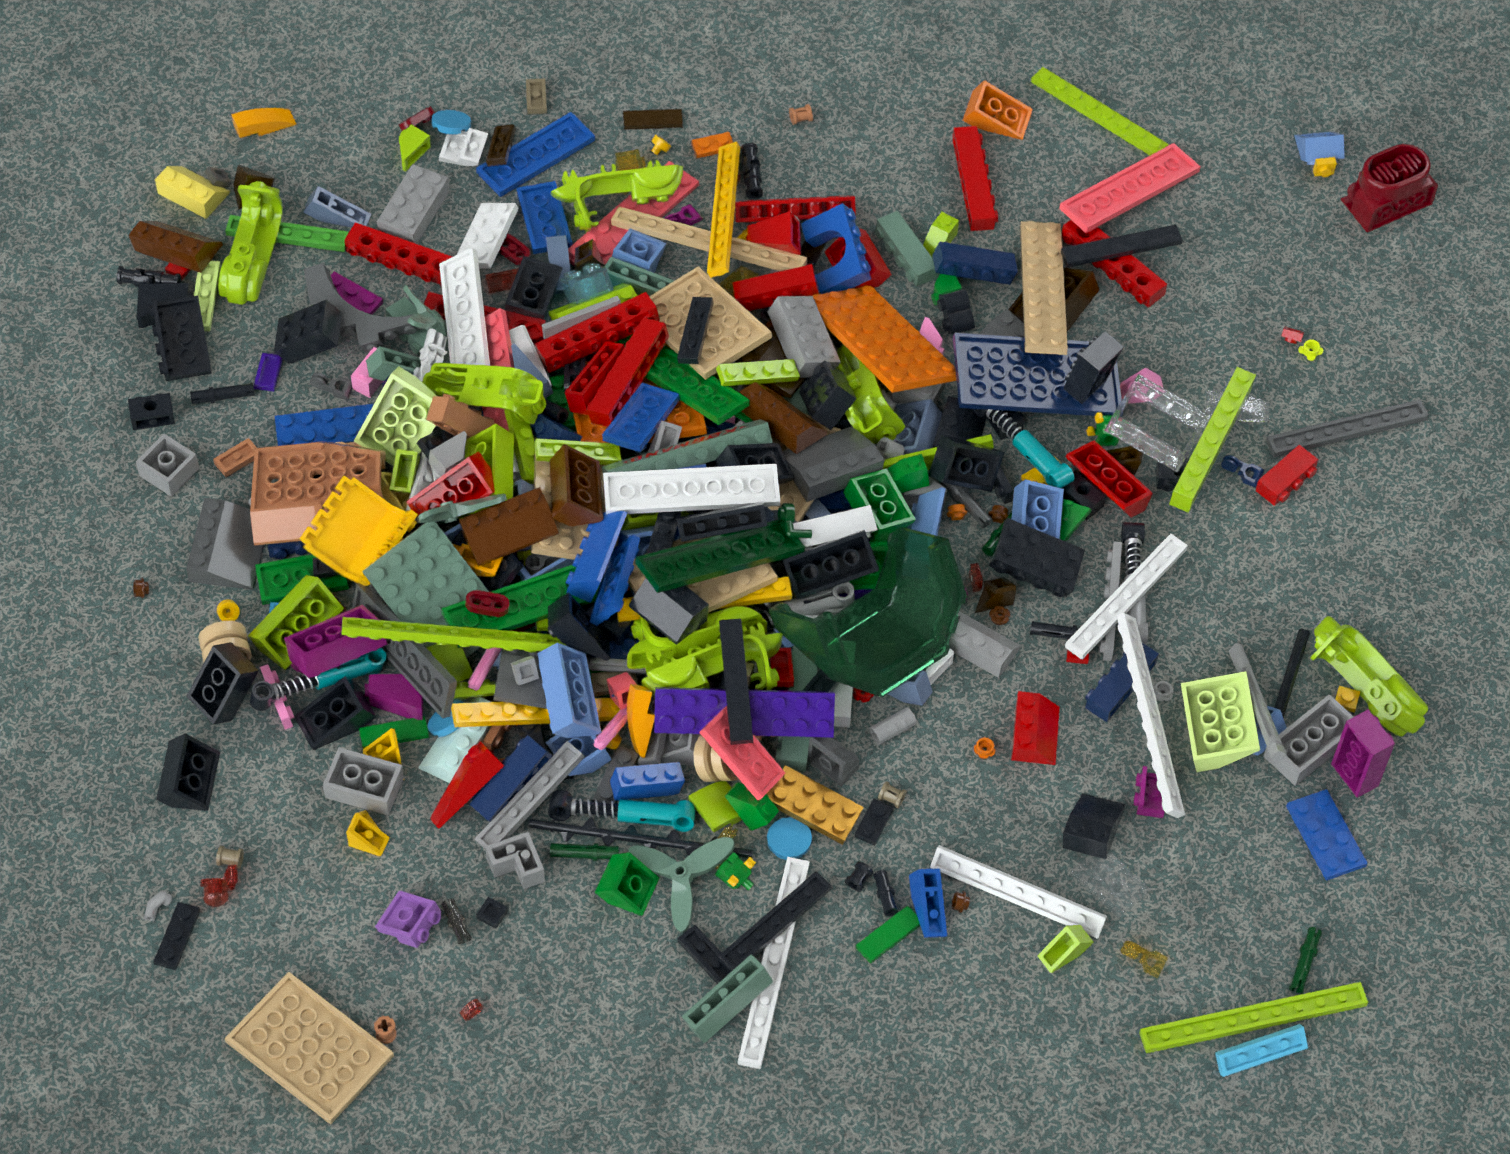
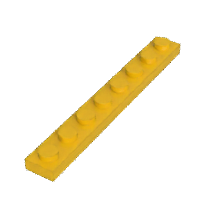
M789 577L777 578L776 582L718 609L792 600ZM633 597L623 598L624 605L617 613L618 622L640 619V615L629 607Z
M595 698L599 722L611 721L620 711L611 698ZM509 702L453 703L451 707L454 727L550 724L549 713L546 708Z

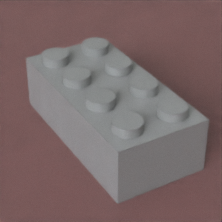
M412 164L377 220V229L418 244L450 191L449 177Z
M777 296L768 310V315L786 358L794 359L800 375L799 378L811 377L814 369L821 365L824 360L837 368L840 359L813 296Z
M1329 694L1279 734L1286 751L1285 757L1280 762L1271 758L1267 747L1263 757L1296 786L1335 754L1345 723L1354 716Z

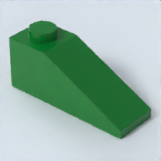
M922 454L901 459L887 468L900 493L930 486L928 471Z

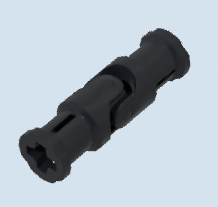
M745 143L741 146L744 183L747 185L746 197L748 199H759L763 196V189L760 185L762 182L760 160L757 157L758 146L755 143Z
M119 266L116 277L118 284L130 283L139 287V284H154V280L155 284L181 283L180 273L172 275L164 274L163 271L144 270L141 268H136V270L125 269L123 266Z

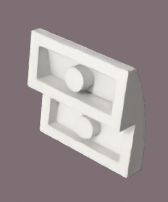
M469 128L468 132L461 131L460 134H447L438 161L462 166H477L488 133Z

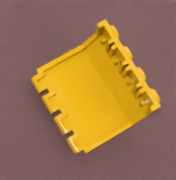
M343 476L335 487L341 494L338 495L332 491L322 505L328 512L320 509L310 524L316 530L308 526L299 539L305 543L304 549L341 576L368 586L370 582L362 571L404 539L402 537L406 531L410 532L417 522L415 518L418 514L413 510L404 511L391 505L353 477L350 480Z

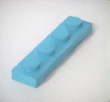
M1298 1024L1215 1052L1219 1072L1224 1077L1307 1049L1308 1045L1304 1027Z

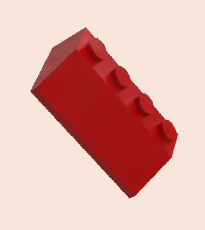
M1095 440L1066 454L1067 460L1130 518L1145 511L1153 493Z

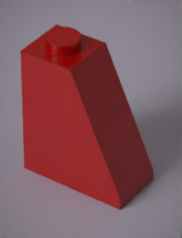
M789 211L747 226L746 241L800 255V222Z

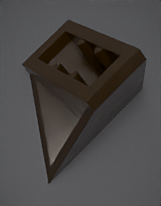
M238 165L233 183L238 210L242 209V199L238 192L239 185L250 186L251 183L260 181L268 187H273L275 178Z
M593 239L575 248L572 283L605 266Z
M1005 577L983 581L984 589L974 613L991 610L996 606L1014 605L1016 585Z

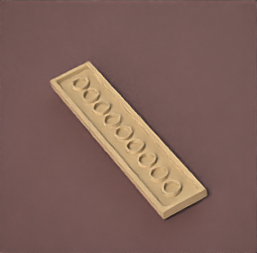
M1021 221L1020 240L1025 352L1067 355L1061 224Z

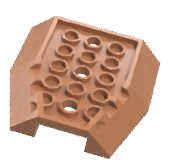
M325 441L255 448L250 506L254 545L301 541L299 538L308 526L316 530L310 523L320 509L328 512L322 505L332 491L338 495L341 494L335 487L343 476L350 480L353 477L383 498L381 492V469H385L386 452L384 450ZM359 470H363V471H364V472L361 473V474H356V472L359 471ZM315 475H321L319 478H314ZM273 479H279L277 482L271 483Z

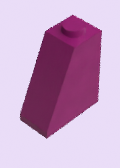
M369 674V683H365V697H369L370 706L409 719L423 720V697L402 674Z

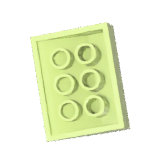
M398 366L389 376L354 442L365 448L384 450L386 452L385 461L394 466L397 449L415 451L420 455L422 450L416 443L420 438L431 434L436 426L426 420L433 396L436 395L416 376Z
M1246 671L1181 683L1193 761L1197 772L1218 769L1260 751Z

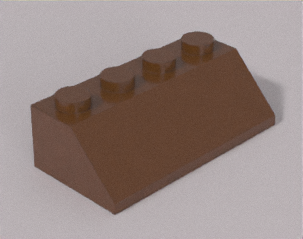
M139 221L129 233V238L135 251L202 273L223 245L221 241L158 221Z
M754 382L739 392L749 399V406L741 412L753 421L761 419L768 422L770 434L795 454H798L827 435L825 429L767 386Z
M564 444L550 459L552 518L570 527L601 522L603 520L600 461Z
M540 487L459 519L463 536L478 567L559 534L549 505Z

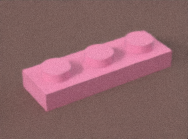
M268 664L260 667L266 682L270 684L280 683L276 670L271 672ZM286 695L284 698L280 697V699L274 702L284 729L293 727L290 719L294 718L290 705L287 707L284 705V701L287 700Z

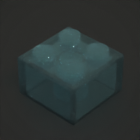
M590 263L583 266L581 271H568L564 273L565 277L559 279L567 302L573 304L581 303L614 290L606 267L599 264Z

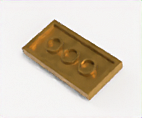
M785 765L783 770L786 774L770 789L767 794L779 811L843 845L864 807Z

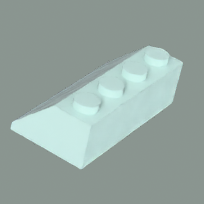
M482 697L462 700L464 703L491 702ZM491 726L459 727L447 736L438 737L418 768L450 783L463 758L468 754L469 749L480 741L483 743Z

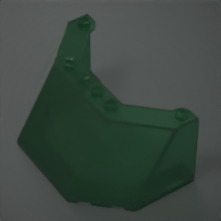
M899 527L888 536V551L874 590L832 615V612L825 611L814 619L793 612L788 604L778 603L769 609L775 629L782 633L786 639L833 681L879 697L885 696L948 655L950 649L948 643L951 634H955L960 619L958 614L961 605L965 604L967 593L948 538Z

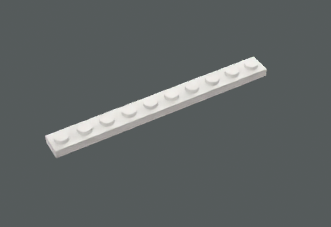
M1122 613L1117 616L1118 630L1122 635L1124 643L1122 647L1127 655V667L1132 675V687L1138 699L1137 707L1143 719L1142 727L1146 732L1147 747L1151 752L1152 767L1156 772L1157 787L1161 792L1163 800L1162 807L1166 814L1179 818L1184 816L1185 812L1136 618Z
M787 857L776 905L806 880L810 861ZM796 921L765 947L762 965L766 968L774 982L752 1001L738 1065L761 1069Z

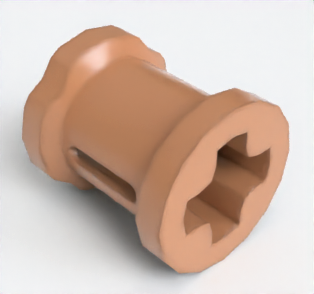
M805 104V107L789 108V116L793 125L801 121H813L812 110L809 104Z
M389 1016L379 1017L374 1023L376 1038L382 1044H389L396 1038L395 1022Z

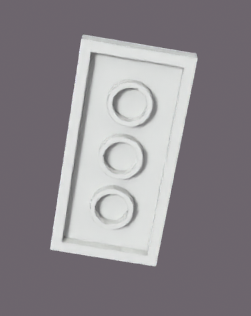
M481 203L457 255L473 247L477 250L479 269H491L519 209L516 203Z

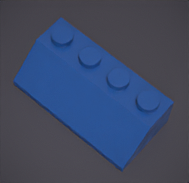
M616 511L607 515L606 512H603V520L601 522L588 524L586 531L589 532L588 538L583 537L579 547L582 549L581 555H576L572 564L576 568L574 572L570 571L565 583L569 584L566 593L569 592L575 597L591 602L602 580L628 512Z

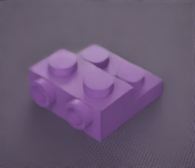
M399 890L375 927L378 932L396 937L400 943L418 948L421 942L425 943L428 940L429 930L432 925L439 923L441 910L433 900Z

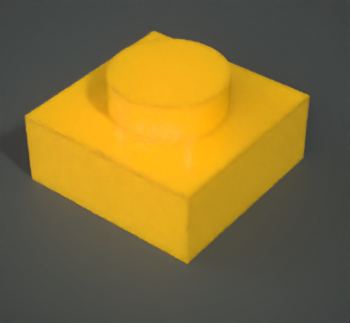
M1335 157L1316 159L1313 167L1314 176L1328 177L1334 175L1337 164Z
M1339 685L1335 700L1347 711L1355 713L1360 691Z

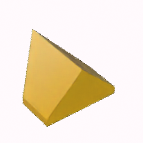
M391 728L364 748L363 754L402 765L395 729Z
M366 810L355 813L346 831L348 846L380 857L390 838L379 829Z

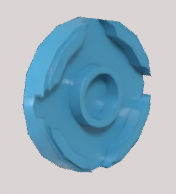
M443 110L433 114L431 123L432 127H437L441 133L460 134L462 130H465V132L469 130L471 118L460 111Z
M453 700V703H464L460 700ZM452 711L450 717L442 718L435 712L428 723V730L433 736L437 735L438 737L447 736L459 728L454 727Z
M792 817L781 818L774 822L767 834L768 848L775 856L787 860V857L799 859L809 851L812 842L809 827Z

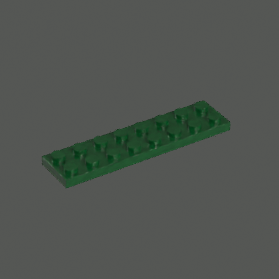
M781 520L767 522L768 526L721 534L636 557L635 564L655 591L660 593L792 557L803 552L806 547L799 538L787 537L785 525H782Z

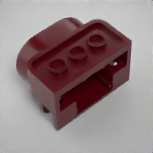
M1398 144L1370 156L1365 161L1357 182L1349 185L1347 189L1348 195L1340 200L1368 233L1432 205L1438 184L1429 174L1431 164L1427 154L1414 145Z

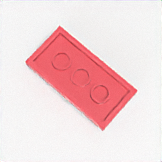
M727 706L699 732L757 801L763 798L786 774L754 735L753 743L730 745Z

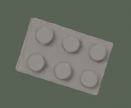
M339 747L323 783L325 798L389 816L404 779L403 767L397 763Z

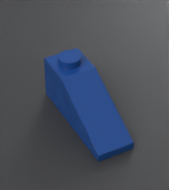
M918 869L909 875L911 898L924 938L947 937L940 869Z

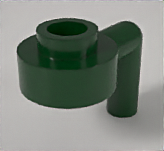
M783 503L778 508L777 517L778 520H781L782 525H785L786 536L789 538H812V530L794 529V504Z

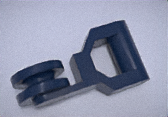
M1226 455L1221 462L1222 468L1231 472H1235L1237 467H1240L1238 475L1241 476L1242 482L1255 488L1258 480L1264 473L1263 468L1255 464H1247L1232 455ZM1246 471L1254 472L1252 478L1246 475Z

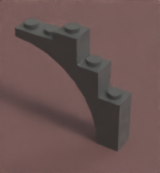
M323 263L304 268L310 305L328 300L340 310L342 318L339 334L348 337L353 336L357 332L359 346L365 353H369L373 347L378 348L381 346L385 348L384 340H393L397 336L414 334L417 330L423 329L412 326L407 322L411 315L382 317L356 309L339 295L333 284L330 271Z

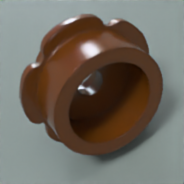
M994 505L992 510L988 512V515L993 519V522L1001 524L1009 516V511L1004 506Z
M142 577L140 580H134L133 582L134 597L144 598L145 595L149 594V584L144 582Z
M996 606L989 612L991 621L996 625L1006 624L1011 615L1010 611L1003 606Z
M962 891V893L955 892L952 899V909L957 910L959 913L967 910L970 898L966 896L965 891Z

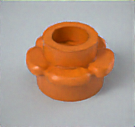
M954 504L948 507L946 515L951 517L952 521L963 520L967 511L964 505Z
M981 738L976 742L974 752L980 758L987 759L995 754V745L991 739Z

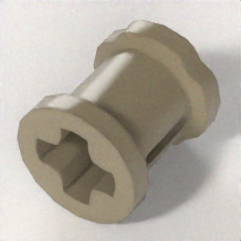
M886 781L880 790L878 799L881 801L884 799L899 809L907 791L904 789L901 791Z
M219 846L216 856L217 866L225 864L240 869L244 858V850L241 848L232 850Z

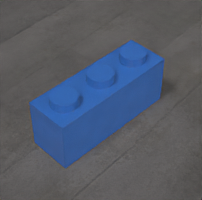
M680 762L616 767L610 780L615 801L620 799L628 800L676 795L680 793L685 782Z

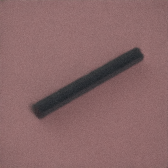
M1303 628L1298 631L1274 707L1281 711L1283 718L1310 635L1309 630Z

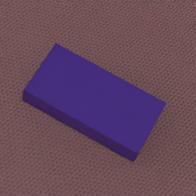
M262 353L253 385L254 389L275 391L283 361L280 356Z

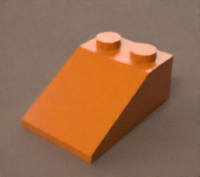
M984 80L972 91L963 121L971 126H977V129L1022 140L1033 109Z

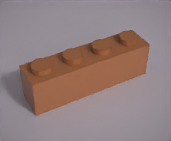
M443 394L442 397L433 396L426 419L454 436L465 431L467 433L466 440L496 424L494 419L481 416L482 413L480 411L469 409V405L463 402H456L455 397Z

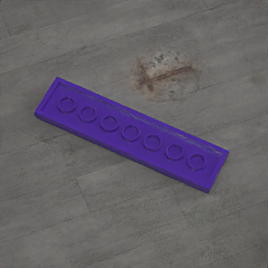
M656 687L654 733L700 734L699 732L727 706L725 689ZM748 690L754 736L834 738L835 692Z

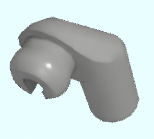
M160 891L153 896L147 903L144 919L155 921L158 907L161 904L168 906L172 901V895L167 894L166 891Z

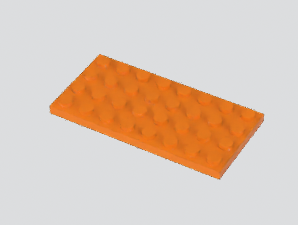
M864 286L813 295L825 327L892 393L957 381L955 366L873 287Z

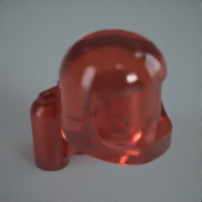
M236 865L227 866L223 878L202 879L200 881V886L204 888L203 900L205 904L211 907H220L228 901L229 889L234 890L238 883Z

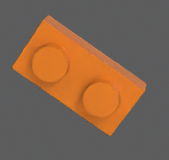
M730 132L691 140L697 158L718 154L719 147L733 143Z

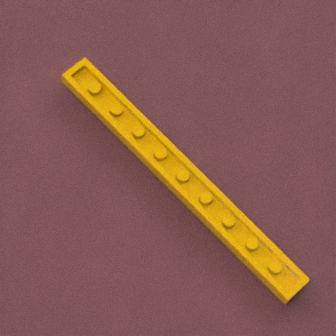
M737 141L719 147L707 265V273L710 278L722 276L729 272L740 146Z

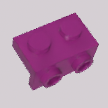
M1143 766L1141 773L1136 775L1135 786L1139 787V793L1135 792L1133 805L1137 806L1136 815L1163 818L1165 811L1162 807L1161 792L1157 787V776L1155 773H1148L1147 766Z

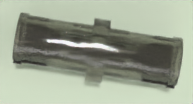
M447 899L451 908H449L446 901L442 902L441 907L448 918L447 924L449 928H452L457 943L461 945L465 943L462 934L467 942L472 937L465 925L466 920L464 916L459 912L455 899Z

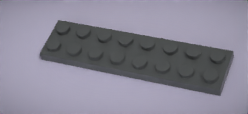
M360 583L356 584L352 609L364 605L379 620L401 622L373 590ZM386 639L387 645L381 647L386 652V658L442 718L450 717L457 687L456 679L422 643L410 640L397 642L392 639Z

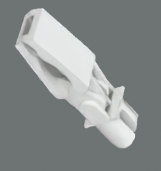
M432 328L427 332L424 347L419 350L421 353V367H416L413 373L421 382L424 375L430 372L434 363H443L444 355L447 354V351H445L447 337H443V334L440 332L436 333V330Z

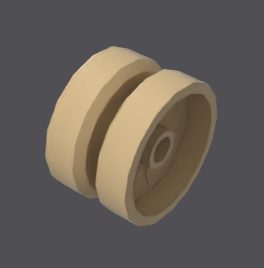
M221 621L205 627L198 636L203 662H205L213 645L232 642L249 661L252 658L245 626L239 622Z
M699 736L694 747V765L699 778L704 782H717L720 780L737 781L739 778L703 736Z

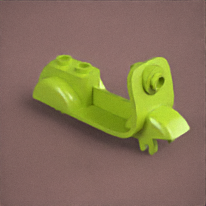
M656 160L654 167L652 166V161H649L646 168L616 171L615 164H612V171L606 172L604 165H601V173L577 177L574 170L571 171V175L568 177L567 171H564L562 176L563 186L552 190L550 194L559 201L573 202L576 215H574L575 227H579L580 231L584 230L587 233L591 230V227L598 226L599 222H592L590 220L591 216L597 215V211L588 212L584 201L585 198L631 192L632 202H637L638 205L647 204L649 200L656 199L657 202L669 201V198L672 197L681 183L683 166H661L660 162Z
M260 181L253 182L250 186H238V192L242 199L241 218L230 254L226 256L221 266L218 282L219 295L227 297L229 303L243 305L247 301H256L258 299L280 229L283 207L279 196V189L268 187Z
M843 344L837 350V355L840 359L837 369L844 373L857 397L845 412L847 419L854 429L873 444H878L880 439L884 437L894 440L896 435L900 434L905 428L903 420L885 400L876 376Z
M434 363L430 372L424 375L422 381L436 396L442 397L443 394L455 397L456 402H463L469 406L506 409L521 416L528 424H534L538 414H541L546 407L542 381L530 373L517 368Z
M743 606L728 607L720 611L708 613V620L700 626V630L692 632L676 645L668 638L655 636L660 631L652 627L650 623L640 616V619L634 620L633 626H631L634 638H638L640 642L630 649L627 655V667L629 669L645 668L647 675L649 671L662 666L665 659L670 663V657L677 660L705 649L707 643L710 646L717 644V639H720L719 620L741 619L743 635H750L751 625L755 630H758V622L763 625L766 634L767 621L762 615L751 608Z
M1330 616L1324 618L1314 629L1316 637L1314 647L1317 651L1310 659L1314 661L1317 658H1321L1330 663L1355 690L1360 691V696L1368 704L1372 715L1376 716L1380 724L1387 730L1400 737L1404 736L1407 732L1411 734L1417 732L1425 723L1423 716L1428 711L1427 704L1358 630L1350 625L1341 626Z
M758 622V630H755L751 625L750 635H743L745 661H755L757 664L758 673L751 675V682L760 680L761 683L755 686V690H763L764 688L765 690H771V688L777 686V681L780 679L776 669H771L768 659L774 656L780 649L783 642V634L773 633L765 635L763 625ZM717 639V644L712 646L707 643L705 649L676 660L670 657V663L665 659L662 666L647 673V677L642 680V686L651 690V697L654 699L656 687L710 689L707 677L723 671L721 640Z

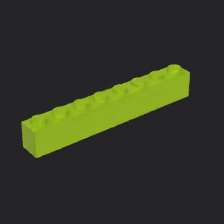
M1239 367L1236 368L1173 490L1169 505L1189 513L1253 387L1256 374Z

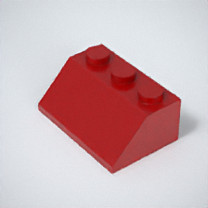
M859 228L861 233L859 237L860 242L866 250L864 256L871 268V271H869L871 279L852 289L864 286L876 288L884 283L892 274L866 230ZM839 237L824 251L832 266L839 263L845 254V239Z
M1018 691L1011 760L1055 765L1060 707L1040 693Z

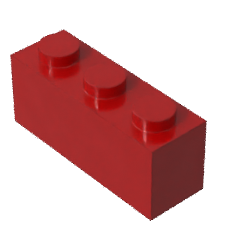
M1298 445L1258 480L1255 491L1274 506L1279 502H1285L1293 489L1297 491L1307 477L1310 479L1315 475L1318 459L1301 445Z

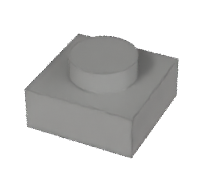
M529 656L511 663L516 684L522 685L539 679L534 657Z

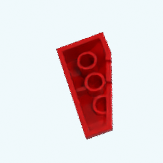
M478 451L406 501L411 510L418 514V517L427 510L441 507L440 504L453 501V503L488 497L495 492L491 468Z
M481 741L469 749L468 754L463 758L430 817L438 829L504 767L494 753Z

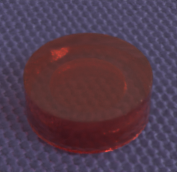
M474 999L467 1003L459 1014L465 1021H469L481 1012L483 1005L478 999Z

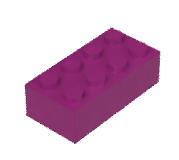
M360 605L285 637L289 660L308 678H311L331 668H337L345 662L355 660L368 652L376 651L380 647L387 645L386 638L374 640L369 637L359 636L351 638L342 635L343 617L379 619L364 605Z
M1369 710L1346 721L1331 765L1357 798L1379 786L1395 745L1394 739L1390 733H1386L1379 719L1372 715Z

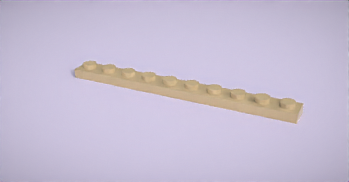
M620 206L611 219L612 226L627 230L631 228L645 235L709 252L711 231ZM732 237L730 258L777 271L797 268L807 264V257Z

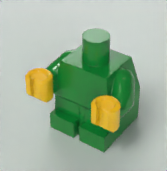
M1100 412L1096 413L1094 416L1097 423L1096 430H1094V427L1089 426L1086 429L1087 435L1097 436L1095 441L1100 446H1116L1123 436L1120 422L1112 415L1103 416Z
M733 852L719 867L715 875L732 889H738L742 885L749 891L754 883L748 878L751 875V868L756 862L751 857L743 862Z

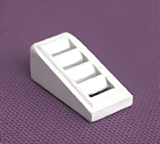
M943 643L938 646L926 669L930 685L953 663L954 651Z

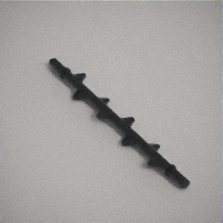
M589 818L583 826L557 823L554 820L552 822L536 819L529 820V828L560 832L565 842H568L574 834L602 838L605 846H610L614 840L642 843L645 847L656 849L657 846L685 849L688 856L694 850L706 844L680 840L677 830L674 829L666 838L638 834L634 825H630L624 832L600 829L596 827L593 818ZM714 836L710 841L718 839V837ZM737 847L733 849V852L738 857L752 858L753 850Z

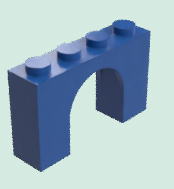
M843 203L801 223L805 241L814 248L838 237L844 238L846 242L845 254L840 262L815 275L821 294L852 289L871 279L869 273L871 268L864 256L866 250L860 242L859 237L861 233L854 221L856 215L851 208L849 209Z

